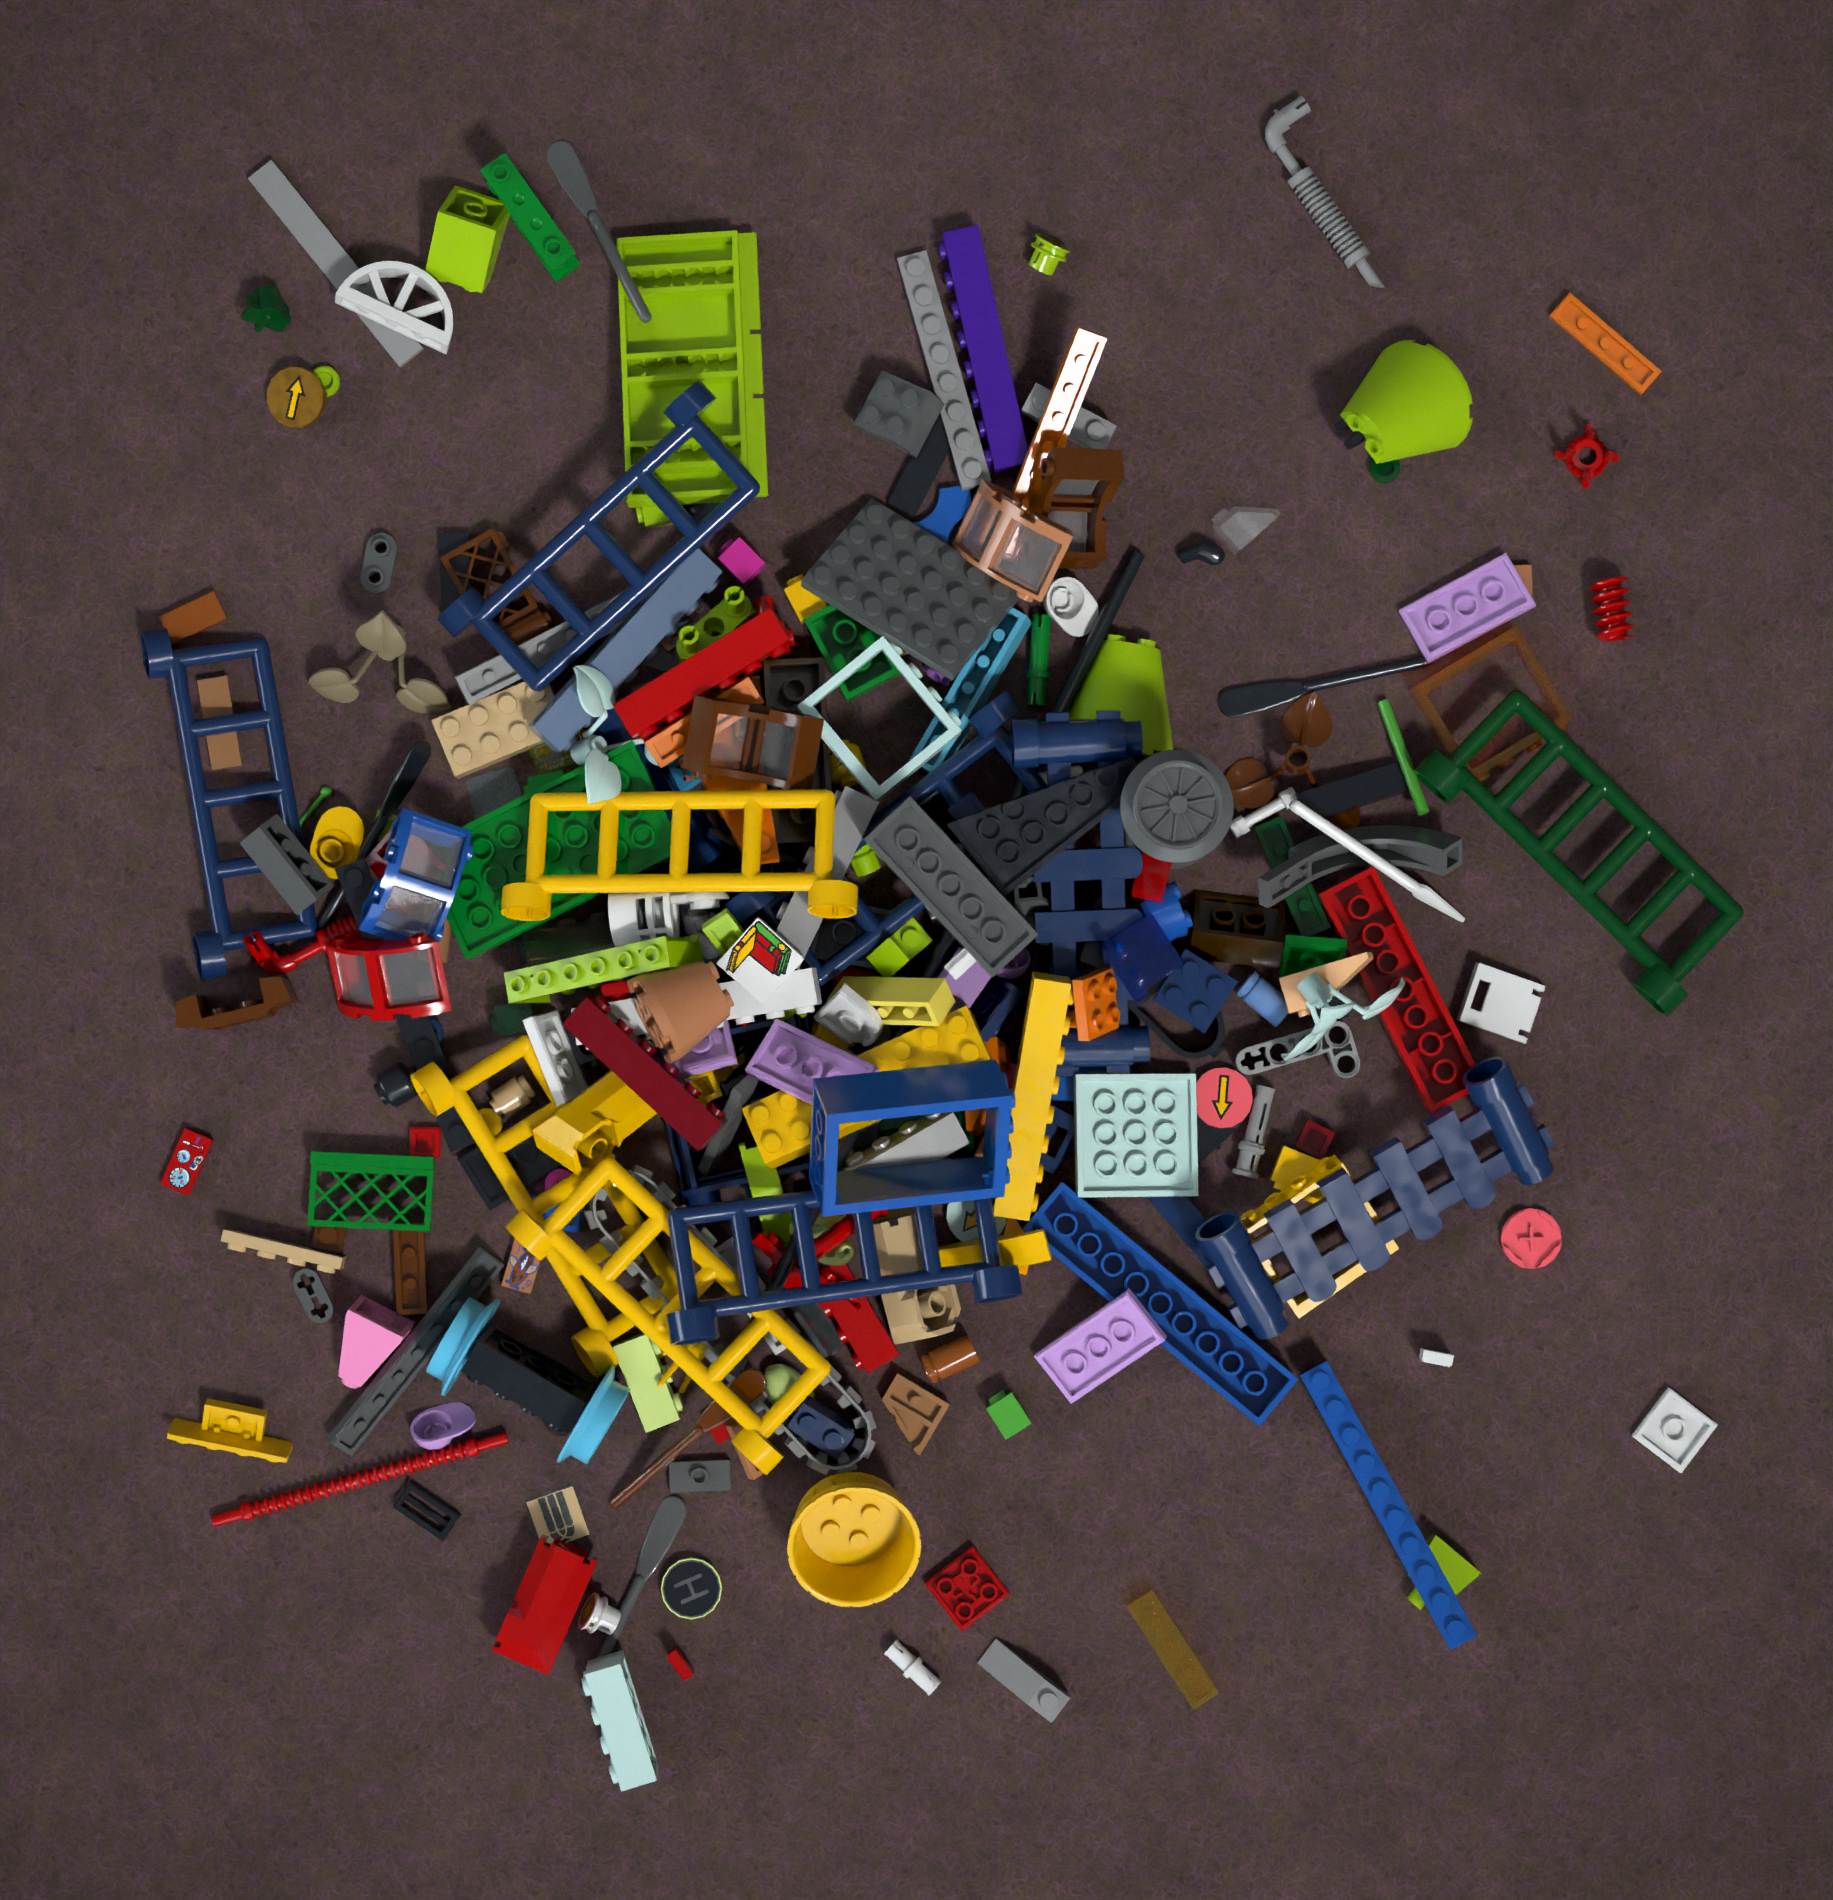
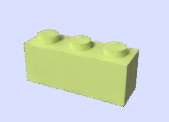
M644 1333L615 1343L613 1350L618 1358V1363L630 1389V1394L645 1432L647 1433L680 1420L682 1417L681 1411L685 1410L679 1393L674 1394L670 1383L674 1381L673 1376L671 1375L661 1387L657 1386V1382L669 1368L668 1364L663 1366L658 1354L663 1353L662 1350Z

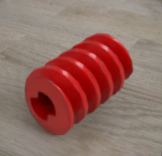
M1627 576L1600 579L1597 583L1590 586L1591 592L1599 593L1591 599L1592 603L1601 605L1593 610L1594 616L1602 617V619L1595 622V627L1604 629V631L1596 635L1597 640L1613 642L1635 637L1626 634V631L1634 628V624L1626 623L1624 620L1633 615L1632 612L1623 610V607L1631 603V600L1621 597V595L1629 592V588L1620 586L1621 582L1628 579Z

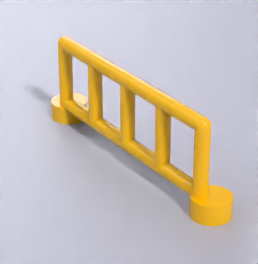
M828 789L620 792L613 799L594 804H588L586 792L536 793L530 799L525 883H511L503 886L501 914L507 918L520 921L545 920L551 915L552 893L808 891V913L821 918L841 919L857 914L858 886L847 881L832 880L835 795ZM816 808L814 872L760 873L763 809ZM744 809L741 873H688L691 810ZM619 810H672L669 874H616ZM548 811H601L597 874L544 875Z
M528 1035L520 1036L449 1081L434 1062L427 1064L410 1075L417 1094L435 1117L454 1106L518 1212L524 1209L542 1224L545 1221L542 1214L563 1202L587 1177L585 1174L579 1176L573 1173L532 1199L504 1154L533 1136V1129L567 1104L556 1106ZM523 1057L551 1103L494 1137L466 1091ZM608 1181L603 1188L608 1192V1197L626 1224L617 1230L623 1236L618 1242V1245L621 1247L645 1220L636 1205L616 1186L614 1187L611 1181ZM654 1238L642 1252L656 1275L664 1281L663 1287L659 1290L671 1301L678 1293L675 1269L656 1238ZM600 1242L585 1251L598 1264L614 1255V1253H609ZM553 1248L546 1255V1258L588 1324L586 1328L571 1337L572 1344L588 1371L595 1378H599L607 1373L612 1365L615 1367L619 1365L618 1358L610 1342L636 1325L623 1313L607 1322L580 1278L582 1274ZM647 1296L639 1301V1303L653 1315L661 1310L660 1307L664 1304V1301L660 1296L654 1300Z
M604 1158L542 1224L524 1209H521L505 1226L509 1233L540 1261L553 1248L556 1249L743 1427L731 1442L759 1470L768 1475L784 1458L782 1453L768 1438L830 1373V1363L774 1310L750 1313L755 1319L708 1368L684 1345H670L666 1315L681 1311L679 1293L654 1317L616 1281L617 1277L662 1230L670 1237L667 1220L669 1210L614 1158ZM610 1180L649 1218L601 1267L562 1229ZM688 1229L692 1259L702 1267L695 1274L698 1298L715 1280L731 1296L741 1295L739 1276ZM769 1331L808 1369L769 1411L760 1418L722 1380Z

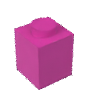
M740 537L735 542L732 539L728 540L719 550L721 553L718 557L719 562L744 587L766 567L765 562Z

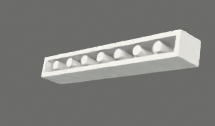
M816 968L793 971L763 1005L736 981L718 983L721 990L727 989L734 1002V1006L730 1010V1016L726 1020L736 1019V1025L755 1022L754 1016L766 1014L767 1020L785 1017L784 1011L796 1009L797 1014L815 1012L814 1005L822 1004ZM636 998L608 1002L612 1006L610 1011L618 1019L623 1017L634 1026V1034H645L647 1040L651 1039L636 1011ZM724 1021L717 1028L725 1027ZM575 1037V1039H576V1045H583V1044Z

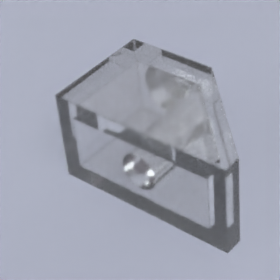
M1234 506L1230 511L1223 508L1211 519L1214 525L1210 531L1235 557L1279 518L1281 512L1273 508Z

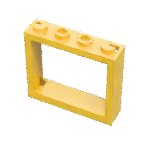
M1335 1155L1323 1158L1309 1173L1294 1178L1290 1182L1289 1187L1280 1193L1276 1192L1268 1196L1264 1204L1256 1210L1244 1213L1241 1219L1250 1234V1240L1254 1239L1252 1233L1267 1223L1263 1213L1287 1199H1290L1295 1204L1318 1188L1316 1184L1318 1181L1342 1167L1348 1173L1351 1181H1353L1354 1179L1344 1164ZM1365 1202L1364 1205L1372 1221L1375 1222L1379 1217L1369 1202ZM1394 1240L1385 1244L1390 1255L1399 1249ZM1269 1259L1262 1262L1271 1281L1280 1277ZM1358 1261L1332 1275L1337 1284L1333 1295L1366 1272ZM1302 1292L1286 1303L1298 1318H1301L1325 1300L1313 1302L1305 1292Z

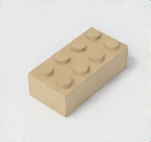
M522 682L431 720L454 777L457 779L544 744L527 726L555 696L551 684H548L541 691H534L525 682Z

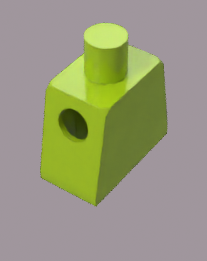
M1432 1533L1427 1543L1454 1593L1457 1595L1476 1579L1481 1572L1436 1534ZM1415 1587L1407 1599L1421 1610L1425 1603Z

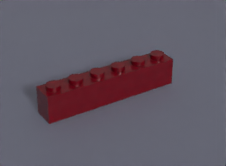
M594 995L586 997L562 1025L697 1151L704 1149L727 1124L728 1120L724 1117L725 1111L713 1101L708 1103L701 1096L703 1091L691 1080L686 1082L678 1075L680 1070L674 1063L669 1064L666 1060L663 1061L655 1053L657 1048L646 1038L641 1040L634 1034V1026L623 1017L618 1019L610 1011L612 1006L601 996L596 998Z

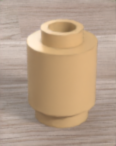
M522 1075L519 1078L513 1077L492 1091L493 1099L489 1103L498 1116L504 1114L509 1118L531 1103V1098L536 1096V1093L525 1076Z

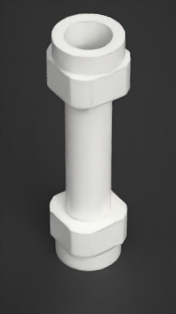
M1289 787L1277 794L1278 798L1245 817L1240 815L1233 819L1230 829L1236 839L1248 833L1250 827L1283 808L1286 810L1290 809L1289 804L1294 800L1293 797L1296 794L1294 789Z

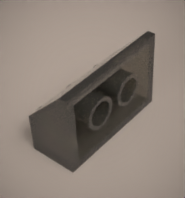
M605 912L587 915L588 921L576 923L575 918L557 921L558 927L546 929L545 924H540L528 930L527 933H522L528 967L616 947L611 936L609 917L605 916Z

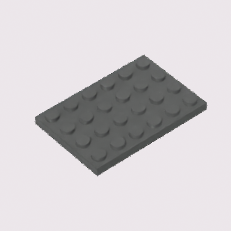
M872 498L801 579V587L881 637L884 636L886 640L950 680L957 676L1020 599L1015 595L1017 592L1015 589L981 571L963 558L959 551Z

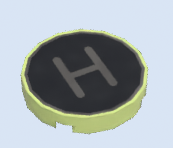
M695 1557L680 1559L672 1564L663 1576L661 1585L662 1598L668 1609L681 1618L691 1620L704 1617L713 1611L720 1601L722 1592L721 1578L714 1566L703 1559Z

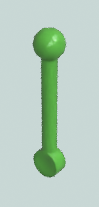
M325 786L321 788L320 796L299 819L300 827L325 798L331 797L332 789Z

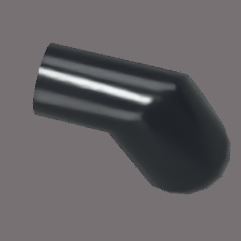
M1202 541L1178 550L1179 558L1183 564L1198 559L1210 565H1218L1225 558L1224 550L1208 541Z

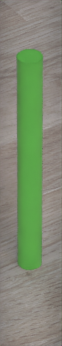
M1389 699L1379 701L1377 705L1418 815H1424L1430 810L1418 778L1413 771L1414 767Z

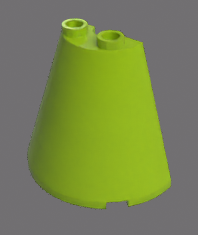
M1402 340L1391 344L1382 351L1340 415L1353 432L1359 431L1364 435L1366 439L1365 449L1374 461L1379 464L1457 447L1464 441L1470 431L1473 417L1470 416L1469 405L1473 402L1465 378L1446 354L1430 344L1424 346L1415 343V340Z
M1108 634L1107 640H1103L1068 711L1069 720L1096 719V711L1120 710V717L1124 721H1141L1142 756L1144 758L1162 751L1174 750L1160 649L1155 648L1156 642L1152 640L1138 639L1136 644L1125 642L1126 637Z

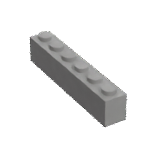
M845 786L843 792L837 790L835 793L832 880L843 879L879 804L878 801ZM811 845L802 861L807 864L804 872H814L815 847ZM792 891L794 894L790 903L788 904L783 901L776 918L781 921L776 933L805 958L823 918L808 913V891Z

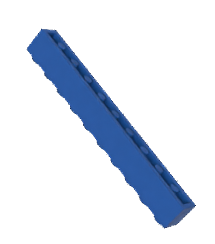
M1328 1361L1300 1375L1449 1649L1452 1650L1478 1636Z

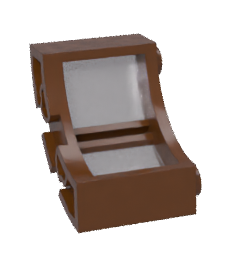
M1054 447L1047 457L1042 459L1033 487L1028 514L1031 515L1032 511L1038 512L1048 519L1071 529L1073 538L1058 568L1095 569L1107 559V520L1102 516L1105 503L1112 502L1117 488L1125 479L1121 450ZM1027 527V538L1024 540L1023 552L1027 556L1028 567L1045 568L1057 542Z
M695 695L682 768L694 771L693 777L712 780V775L768 784L780 787V790H812L824 719L795 711L788 712L773 709L771 706L747 702L746 704L731 701L730 699Z

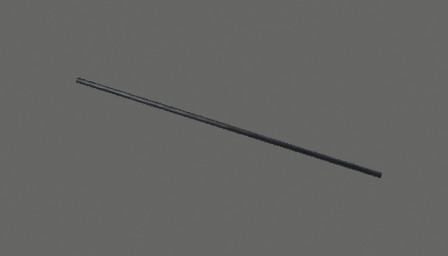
M1131 550L1051 712L1069 711L1145 558L1143 554ZM1042 764L1035 768L1037 772H1039ZM1019 778L1008 800L1029 792ZM979 866L977 869L987 877L986 873ZM945 927L919 978L937 977L955 941V938ZM896 1025L888 1041L910 1032L913 1025ZM861 1129L839 1139L837 1172L841 1171ZM820 1208L809 1209L812 1228L821 1212ZM794 1231L764 1292L781 1290L798 1258ZM751 1316L747 1326L755 1319L754 1316ZM752 1349L728 1374L736 1378L739 1377Z

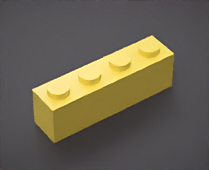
M843 976L827 998L828 1001L845 983L877 1010L883 1025L940 1026L956 1003L945 978Z

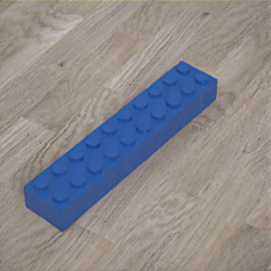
M1062 1181L1058 1183L1036 1212L1033 1213L1030 1220L1023 1225L1022 1229L1025 1232L1044 1228L1050 1252L1109 1302L1130 1288L1166 1334L1167 1338L1160 1344L1258 1426L1264 1422L1298 1381L1297 1377L1081 1197H1077V1194Z

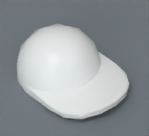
M1062 577L1055 579L1051 582L1043 598V606L1047 614L1069 635L1080 637L1092 630L1099 615L1098 604L1083 584L1075 578Z

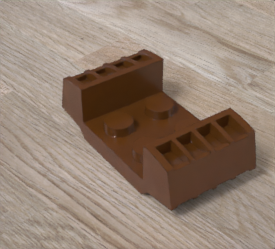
M260 978L259 982L264 1003L263 1000L254 999L240 1003L241 1009L233 1010V1007L228 1008L226 1006L210 1010L209 1013L206 997L197 994L191 995L175 1002L176 1027H202L205 1030L216 1031L273 1017L278 1009L297 1002L299 999L289 978Z

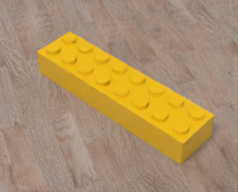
M967 1005L947 1014L940 1026H920L856 1056L877 1066L880 1071L993 1060L976 1020ZM780 1090L741 1108L763 1161L769 1168L774 1169L810 1152L812 1105ZM879 1120L839 1124V1139Z

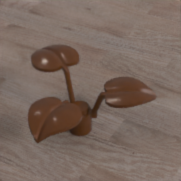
M1311 692L1299 698L1284 714L1281 721L1282 736L1287 742L1299 744L1288 750L1285 763L1281 764L1275 772L1267 776L1266 766L1252 758L1242 759L1228 770L1225 777L1230 785L1235 806L1254 809L1267 804L1274 795V789L1270 781L1274 780L1285 770L1293 775L1305 773L1312 787H1319L1312 774V770L1309 768L1311 756L1304 747V744L1309 747H1318L1324 744L1331 735L1332 720L1316 692ZM1333 779V780L1328 781L1326 784L1331 783V782H1335V781H1338V780ZM1360 807L1325 819L1341 830L1356 828L1360 822Z

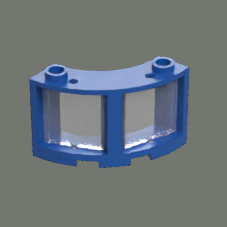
M403 808L392 824L388 845L383 858L388 862L382 879L376 878L368 897L363 903L358 930L388 940L407 939L412 934L425 932L439 942L444 931L443 923L458 888L465 861L469 862L474 850V845L470 844L472 831Z

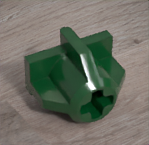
M262 286L246 296L247 308L242 312L241 319L254 323L257 333H260L264 327L282 332L291 322L289 307L281 299V293L276 287Z

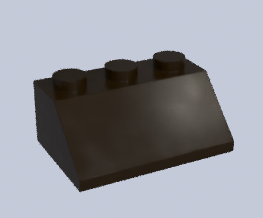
M1195 890L1192 911L1193 927L1190 928L1189 950L1207 961L1279 969L1285 938L1286 902L1279 901L1270 908L1259 905V898Z

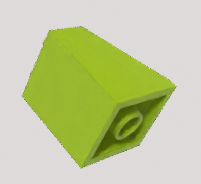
M455 185L438 210L425 272L439 282H449L461 286L469 292L483 293L490 282L510 216L502 201Z

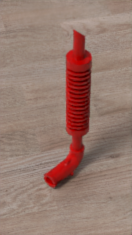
M389 895L384 907L406 915L407 910L403 909L392 895ZM409 898L414 905V910L423 906L421 900L417 903ZM349 914L348 919L343 917V921L338 920V924L332 923V927L330 925L326 927L327 930L323 928L317 931V941L292 954L288 952L278 956L275 950L271 951L259 931L252 932L256 939L255 942L250 934H248L244 938L243 943L255 958L254 964L256 966L260 965L265 971L273 974H284L298 968L297 964L323 950L327 954L325 943L334 941L333 938L337 935L351 934L361 939L363 937L360 930H358L354 916Z

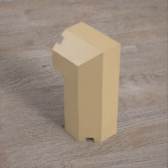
M914 1214L873 1223L881 1276L923 1270ZM955 1285L881 1295L894 1345L952 1332L956 1325L952 1324L954 1317H958L961 1311Z

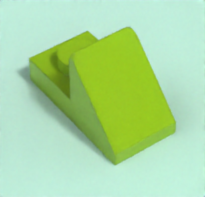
M912 917L866 958L883 977H892L933 940Z

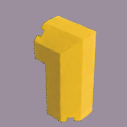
M610 1070L532 1131L537 1148L576 1175L583 1176L585 1174L588 1176L604 1158L611 1157L615 1159L616 1155L612 1153L615 1145L620 1148L622 1141L657 1113Z

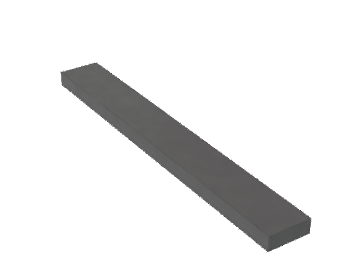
M482 1247L476 1250L327 1437L331 1444L348 1455L353 1456L435 1353L448 1328L467 1299L471 1297L477 1300L503 1268L504 1264L498 1258Z

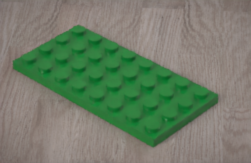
M630 741L606 753L608 761L613 762L619 770L621 777L620 792L657 791L634 741ZM585 764L461 827L472 831L470 844L474 845V850L469 862L465 861L458 888L446 917L466 960H471L602 894L552 893L551 915L549 918L540 921L514 920L501 914L503 886L511 883H525L531 797L536 793L586 792ZM619 810L616 874H642L670 860L672 821L667 810ZM548 811L544 875L597 874L601 811ZM431 842L447 864L450 865L453 849ZM433 865L432 867L441 875L438 881L444 883L449 867L446 871H441Z

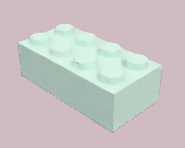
M623 1650L588 1660L586 1671H583L584 1678H581L585 1695H591L593 1699V1707L590 1708L594 1724L601 1725L602 1728L600 1743L604 1754H610L611 1757L609 1771L613 1783H619L622 1792L657 1781L659 1765Z

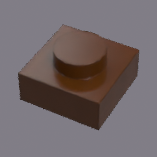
M317 1217V1220H328L326 1218ZM315 1227L311 1248L343 1253L347 1228Z

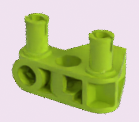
M729 587L725 591V598L695 625L685 626L680 630L679 639L676 644L679 663L687 660L757 616V611L752 607L749 598L744 595V591L740 592V587Z

